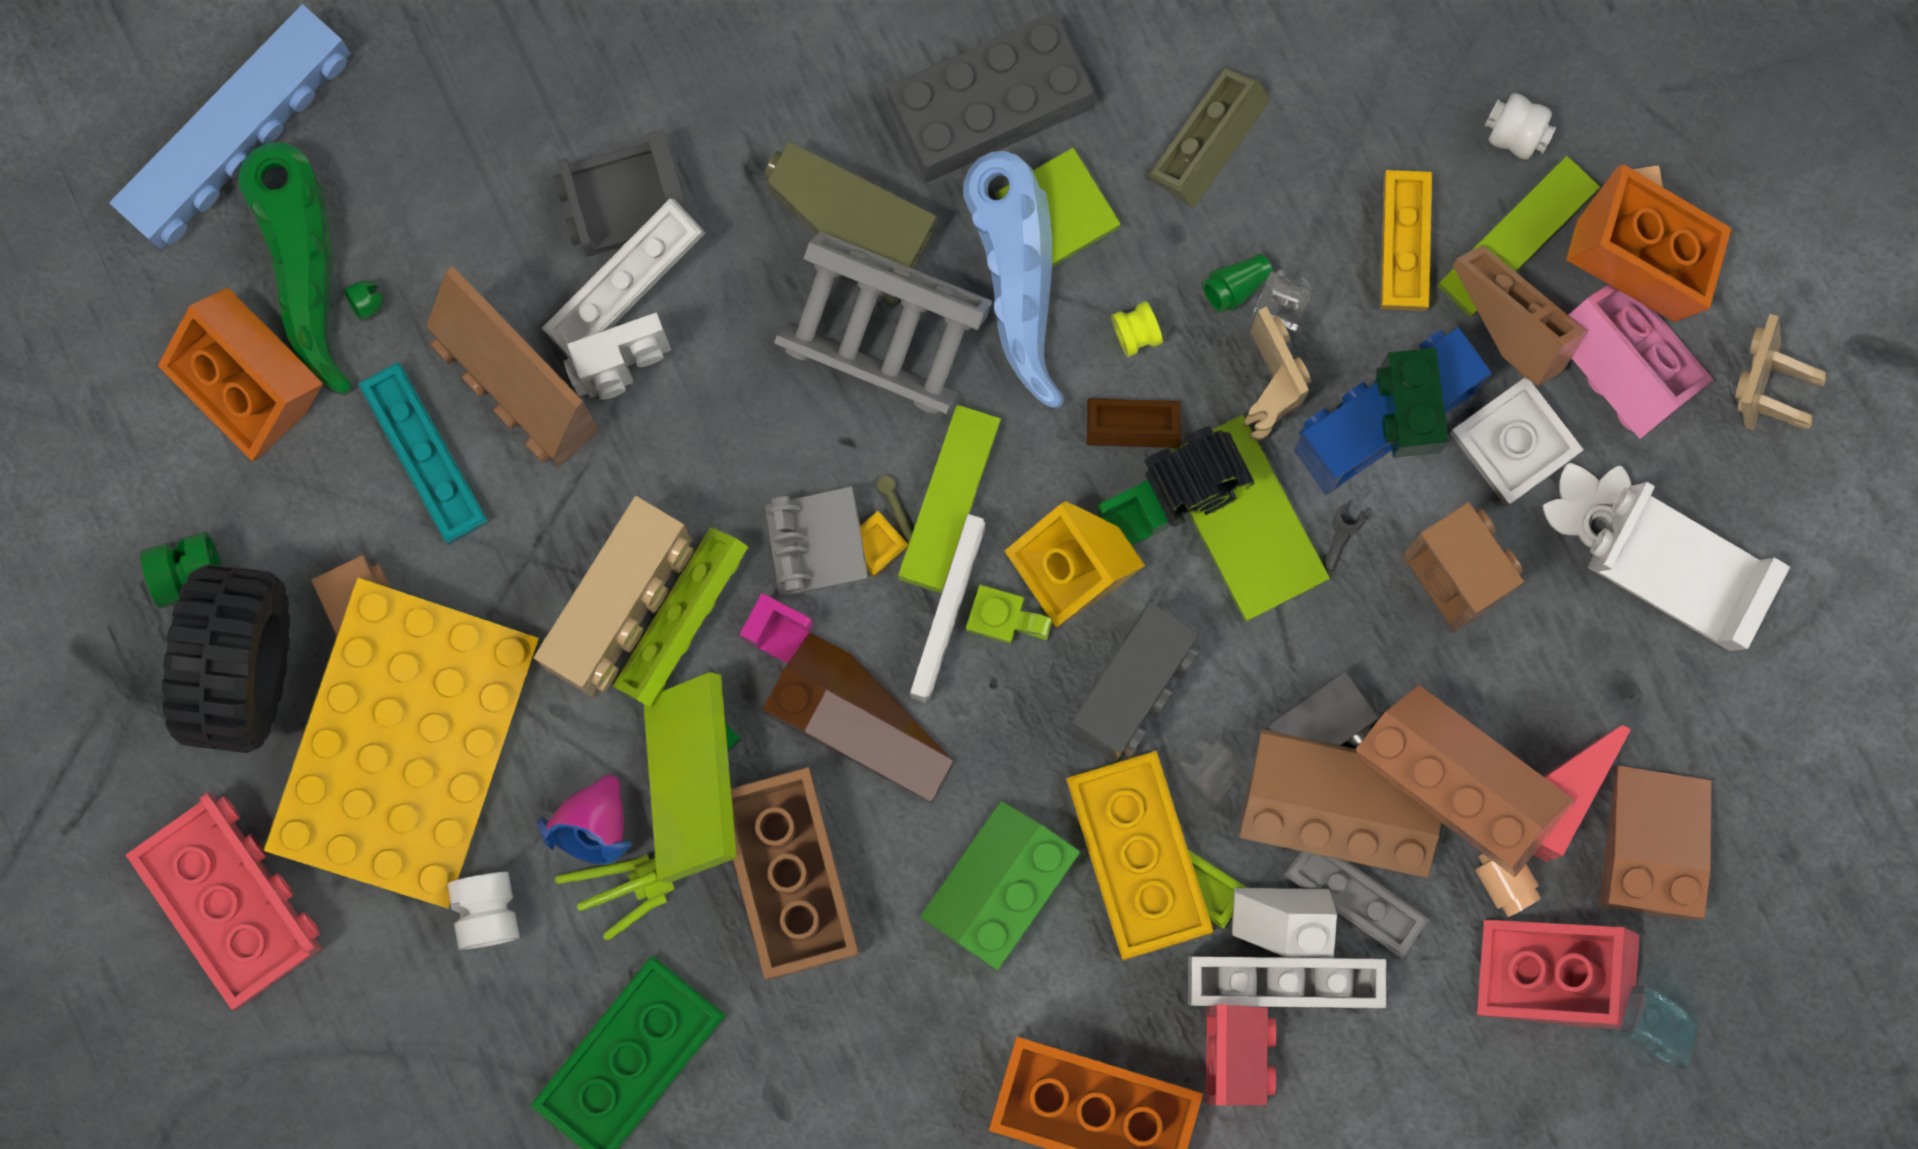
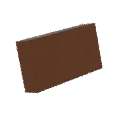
M1087 399L1086 445L1180 448L1181 401Z

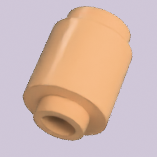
M1484 854L1478 856L1482 865L1474 870L1497 909L1502 907L1507 917L1518 913L1541 899L1535 889L1539 884L1527 864L1514 878Z

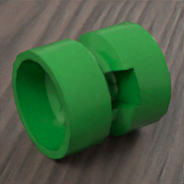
M206 531L181 538L178 547L175 548L168 543H164L140 552L141 567L146 585L154 603L160 609L178 602L179 591L182 585L187 583V576L195 569L207 564L222 566L213 540Z

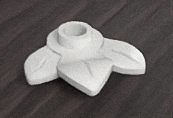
M1568 463L1564 467L1559 480L1561 499L1549 501L1542 507L1546 520L1560 534L1578 536L1586 546L1591 548L1593 541L1598 535L1591 528L1592 521L1600 519L1606 524L1608 529L1615 516V513L1612 512V506L1620 492L1624 488L1632 486L1630 478L1622 466L1613 468L1598 480L1584 468Z

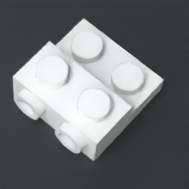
M656 312L568 343L567 346L572 358L564 360V364L571 384L575 387L579 397L588 394L590 398L598 396L600 400H606L626 391L625 386L634 383L628 368L629 365L636 363L637 367H646L661 361L664 358L663 353L671 351V348Z

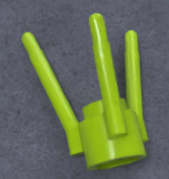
M647 854L631 861L560 874L554 879L557 884L634 871L627 874L629 882L596 894L577 904V909L584 911L633 891L638 901L646 897L648 898L603 933L605 940L612 939L653 908L667 903L664 894L675 890L672 882L657 881L655 858L650 860Z

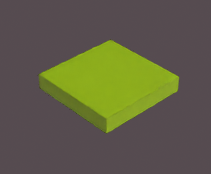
M1074 148L1033 170L1039 187L1046 191L1052 233V268L1120 229L1121 224ZM1010 184L994 193L995 200H1000L1008 194Z

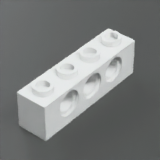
M1188 956V1005L1386 1008V959Z

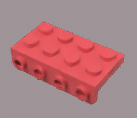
M206 792L199 797L201 802L126 854V857L230 1009L236 1011L323 948L316 940L321 935V932L305 911L298 914L289 899L294 896V893L285 879L278 872L272 876L262 860L267 857V854L263 851V847L252 834L245 837L235 823L241 817L231 801L225 795L218 798L217 795Z

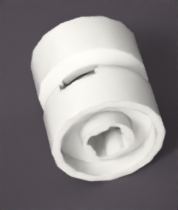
M509 872L483 874L447 883L451 910L460 913V918L454 923L458 950L487 947L520 939L516 912L507 909V904L513 899Z

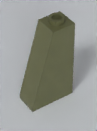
M791 142L787 143L783 153L776 151L766 167L765 176L768 177L767 183L770 194L814 236L821 231L915 269L937 229L936 215ZM885 292L882 295H878L893 307L896 306L899 298Z

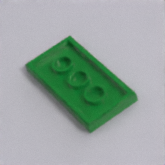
M651 955L529 1106L581 1149H619L727 1015L656 957Z

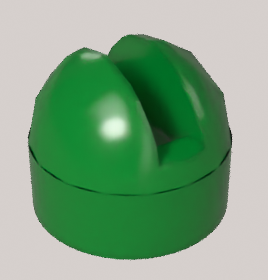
M365 280L356 282L343 289L349 305L361 322L374 316L381 309L384 300L382 293L373 294L378 286L373 282Z

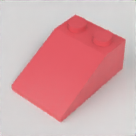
M1624 725L1617 727L1543 776L1573 798L1575 802L1533 854L1534 856L1547 862L1564 855L1631 729Z
M1484 920L1477 1015L1578 1027L1633 1031L1640 935L1625 927Z
M1219 1004L1206 1007L1205 1104L1225 1106L1267 1105V1095L1275 1096L1276 1069L1275 1066H1267V1047H1275L1276 1019L1268 1018L1267 1007Z

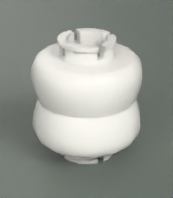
M1519 93L1511 94L1506 104L1498 99L1485 123L1486 127L1488 126L1493 129L1489 136V142L1495 147L1509 149L1512 154L1522 160H1528L1535 150L1543 154L1556 129L1555 126L1548 125L1552 117V111L1546 106L1532 104L1525 96Z

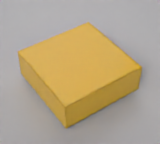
M879 511L875 512L860 525L867 571L875 578L907 550L908 544Z

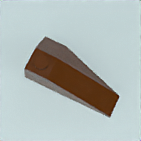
M810 632L785 666L762 709L767 717L930 803L934 800L954 762L852 654Z

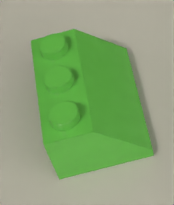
M1001 801L923 911L920 918L998 972L1075 862L1080 851L1037 821Z

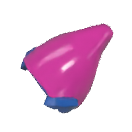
M605 774L594 784L572 794L558 808L549 821L544 817L537 819V828L545 844L553 850L554 845H556L567 854L588 863L613 864L633 846L629 841H622L624 813L620 781L612 774Z

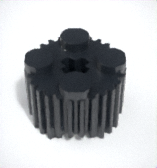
M1207 426L1186 437L1188 445L1175 450L1174 453L1171 452L1170 448L1152 454L1145 460L1148 467L1145 476L1171 527L1185 523L1186 520L1183 515L1189 512H1204L1205 515L1223 509L1226 505L1232 504L1237 499L1234 491L1238 487L1249 489L1255 484L1229 432H1223L1222 430L1214 432L1211 426Z

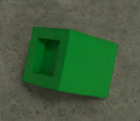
M1148 480L1102 502L1097 508L1099 518L1118 526L1131 546L1168 529L1169 526Z

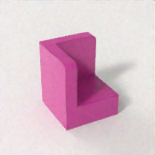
M761 593L739 635L744 642L788 664L806 636L813 629L814 623L811 618Z

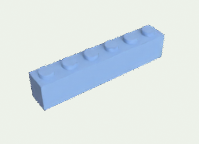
M302 4L109 203L160 251L166 244L172 245L177 242L186 232L187 223L196 213L209 209L218 199L219 190L231 177L233 179L239 177L243 160L250 152L265 143L274 142L283 131L284 122L295 111L299 113L311 104L315 97L314 91L326 79L331 80L342 72L347 64L346 58L351 54L343 40Z

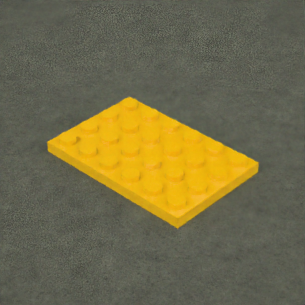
M357 577L263 851L448 909L450 898L447 883L459 878L539 638Z

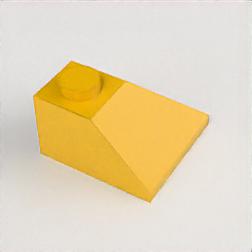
M1067 501L1058 505L1005 550V553L1048 617L1052 618L1051 621L1056 628L1116 590L1145 567L1118 526Z

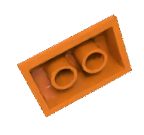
M1622 164L1615 169L1578 218L1566 260L1671 321L1677 322L1710 309L1732 228Z
M228 287L188 307L157 365L252 462L259 459L307 413L323 385L299 358Z

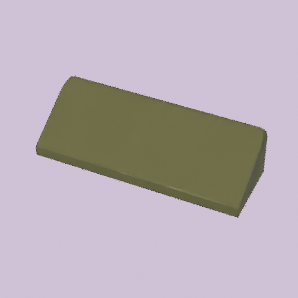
M1225 67L1148 174L1149 179L1184 203L1195 207L1268 105L1270 97L1261 83Z

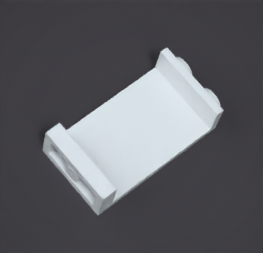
M1648 482L1624 488L1612 506V512L1615 513V516L1608 529H1603L1592 543L1590 553L1594 556L1587 568L1729 651L1748 649L1790 566L1775 557L1759 560L1652 497L1651 494L1655 486Z

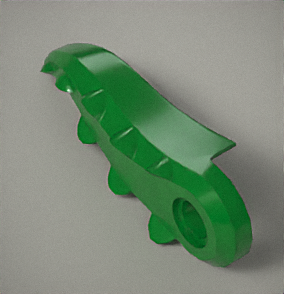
M282 142L265 143L253 149L243 160L239 171V188L256 218L272 259L280 312L285 331L293 349L305 366L327 388L337 394L347 395L351 392V383L336 366L331 356L328 341L332 254L330 226L322 186L307 157L295 146ZM273 167H282L288 172L287 183L277 190L266 188L264 185L265 173Z

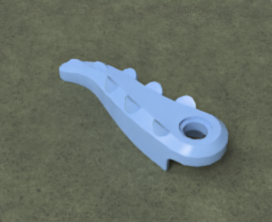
M1006 151L990 152L978 158L968 169L963 182V197L971 213L975 228L978 230L987 256V265L991 271L995 298L994 315L997 319L1001 345L1008 362L1025 387L1042 403L1058 409L1062 407L1064 398L1050 378L1044 358L1052 274V233L1046 191L1039 187L1032 168L1021 157ZM997 176H1006L1010 183L1008 194L1000 200H992L988 194L989 183Z

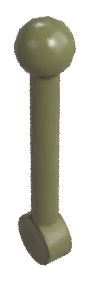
M882 476L877 482L878 491L886 495L909 545L913 532L894 492L896 489L895 480L890 476Z

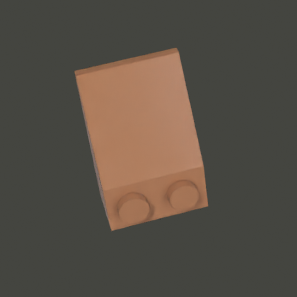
M1616 766L1598 907L1686 921L1705 919L1711 871L1712 780Z

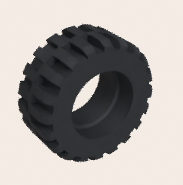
M207 564L191 572L187 576V583L182 585L179 591V600L175 603L172 612L171 627L168 629L166 639L168 641L167 650L163 661L164 679L162 680V694H164V702L162 704L163 715L167 718L165 725L170 732V736L181 745L249 753L260 748L264 744V740L268 738L271 732V725L275 722L278 713L279 701H281L283 694V681L287 672L288 663L286 662L290 644L289 598L285 594V584L272 572Z

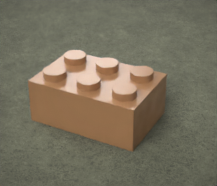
M1467 502L1423 531L1402 555L1454 633L1500 604L1524 583L1519 575L1523 572L1520 562L1508 548L1501 549L1492 536L1495 533V527L1490 518L1480 508L1475 511L1470 502Z

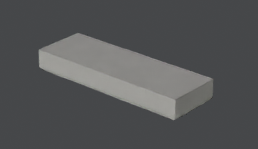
M1300 851L1283 875L1301 889H1329L1336 913L1400 959L1404 957L1429 921L1423 914L1346 860Z

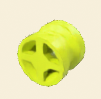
M1147 301L1137 304L1135 310L1129 313L1118 311L1111 314L1116 336L1127 357L1136 355L1139 348L1146 345L1157 347L1163 344L1158 322Z

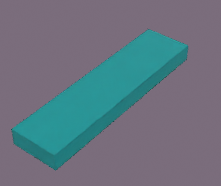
M398 361L358 383L445 542L451 545L487 525L489 521L400 362Z

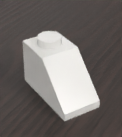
M1234 888L1233 936L1284 957L1334 958L1337 913L1329 889Z

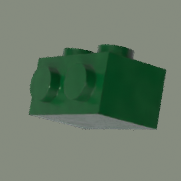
M1437 348L1388 352L1381 367L1376 369L1379 396H1385L1387 414L1382 416V430L1385 443H1391L1393 458L1441 453L1449 441Z

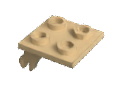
M1267 306L1258 310L1250 330L1273 376V379L1257 403L1250 408L1244 422L1246 427L1259 422L1254 426L1257 431L1250 435V438L1254 440L1265 439L1278 420L1289 412L1293 413L1299 410L1309 392L1307 385L1311 383V378L1304 362L1299 357L1293 359L1286 345L1290 341V337L1283 321L1279 316L1272 318Z
M1769 314L1765 328L1757 327L1750 347V354L1754 355L1751 366L1752 370L1751 372L1743 370L1736 390V398H1739L1738 411L1743 412L1744 426L1750 430L1755 429L1759 413L1785 421L1799 428L1810 429L1813 421L1811 414L1763 395L1771 370L1799 378L1812 385L1824 386L1826 381L1825 371L1779 353L1782 345L1779 316Z

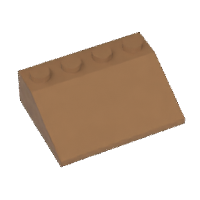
M453 266L445 272L426 325L435 338L429 345L448 365L455 359L466 370L461 378L479 397L487 392L498 403L492 411L510 430L517 425L521 427L529 436L524 444L542 463L550 458L560 467L600 429L578 395Z

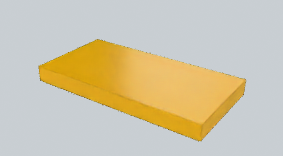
M1157 751L1066 778L1122 961L1214 934Z

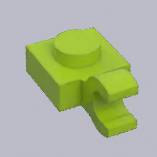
M979 584L966 631L1011 645L1015 632L1047 641L1052 626V618L1023 612L1024 597Z

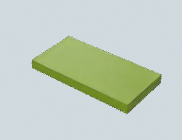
M1242 414L1213 429V431L1222 430L1231 434L1255 484L1249 489L1238 487L1234 491L1237 499L1232 504L1226 505L1215 513L1205 515L1204 512L1195 513L1194 511L1188 514L1246 623L1329 581L1330 577L1257 440L1250 438L1253 432L1249 426H1244L1245 417ZM1188 443L1181 445L1180 448L1171 450V452L1174 453L1175 450L1183 448Z
M708 672L659 692L650 708L644 705L657 881L670 883L737 858L721 675Z

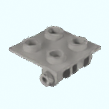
M853 486L791 500L789 496L776 497L771 499V504L765 505L780 597L868 579Z

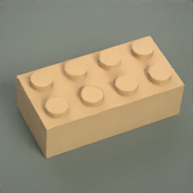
M635 495L533 658L547 671L594 698L598 690L603 693L606 692L619 671V668L614 666L623 650L631 652L636 646L644 628L639 626L648 610L653 613L658 610L669 590L664 586L673 570L678 573L683 570L693 553V548L689 547L692 538L685 525Z

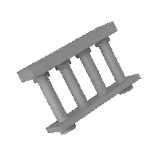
M820 231L809 242L803 258L815 264L814 268L817 270V274L799 325L797 327L788 323L777 334L774 344L784 347L785 352L796 359L805 361L816 360L914 400V405L929 413H939L941 411L947 414L956 401L959 392L946 388L944 385L964 331L971 328L976 330L980 328L988 316L993 301ZM843 275L858 281L857 285L861 289L843 340L839 344L815 333L834 279ZM885 292L900 298L901 304L904 307L883 362L858 352L877 297ZM929 310L944 316L947 326L927 379L902 370L901 367L922 312Z

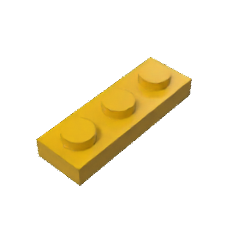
M1386 170L1384 173L1380 309L1427 311L1429 308L1432 172Z

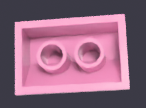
M1609 284L1588 297L1568 315L1587 330L1571 360L1587 376V381L1596 393L1603 395L1615 409L1622 425L1628 430L1633 431L1639 439L1661 424L1714 381L1711 375L1656 311Z

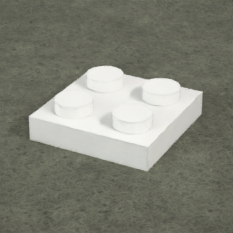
M1526 378L1520 380L1450 432L1451 436L1506 507L1583 451V448L1537 388Z

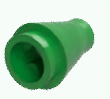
M1259 253L1252 258L1210 271L1209 278L1202 282V288L1208 302L1217 312L1235 311L1264 282L1273 278L1274 272L1268 259Z

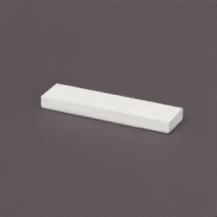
M670 198L542 327L543 331L569 359L572 358L567 346L568 343L611 329L705 234L704 230L675 199Z
M970 514L967 515L910 691L912 699L925 703L930 701L985 531L983 518Z

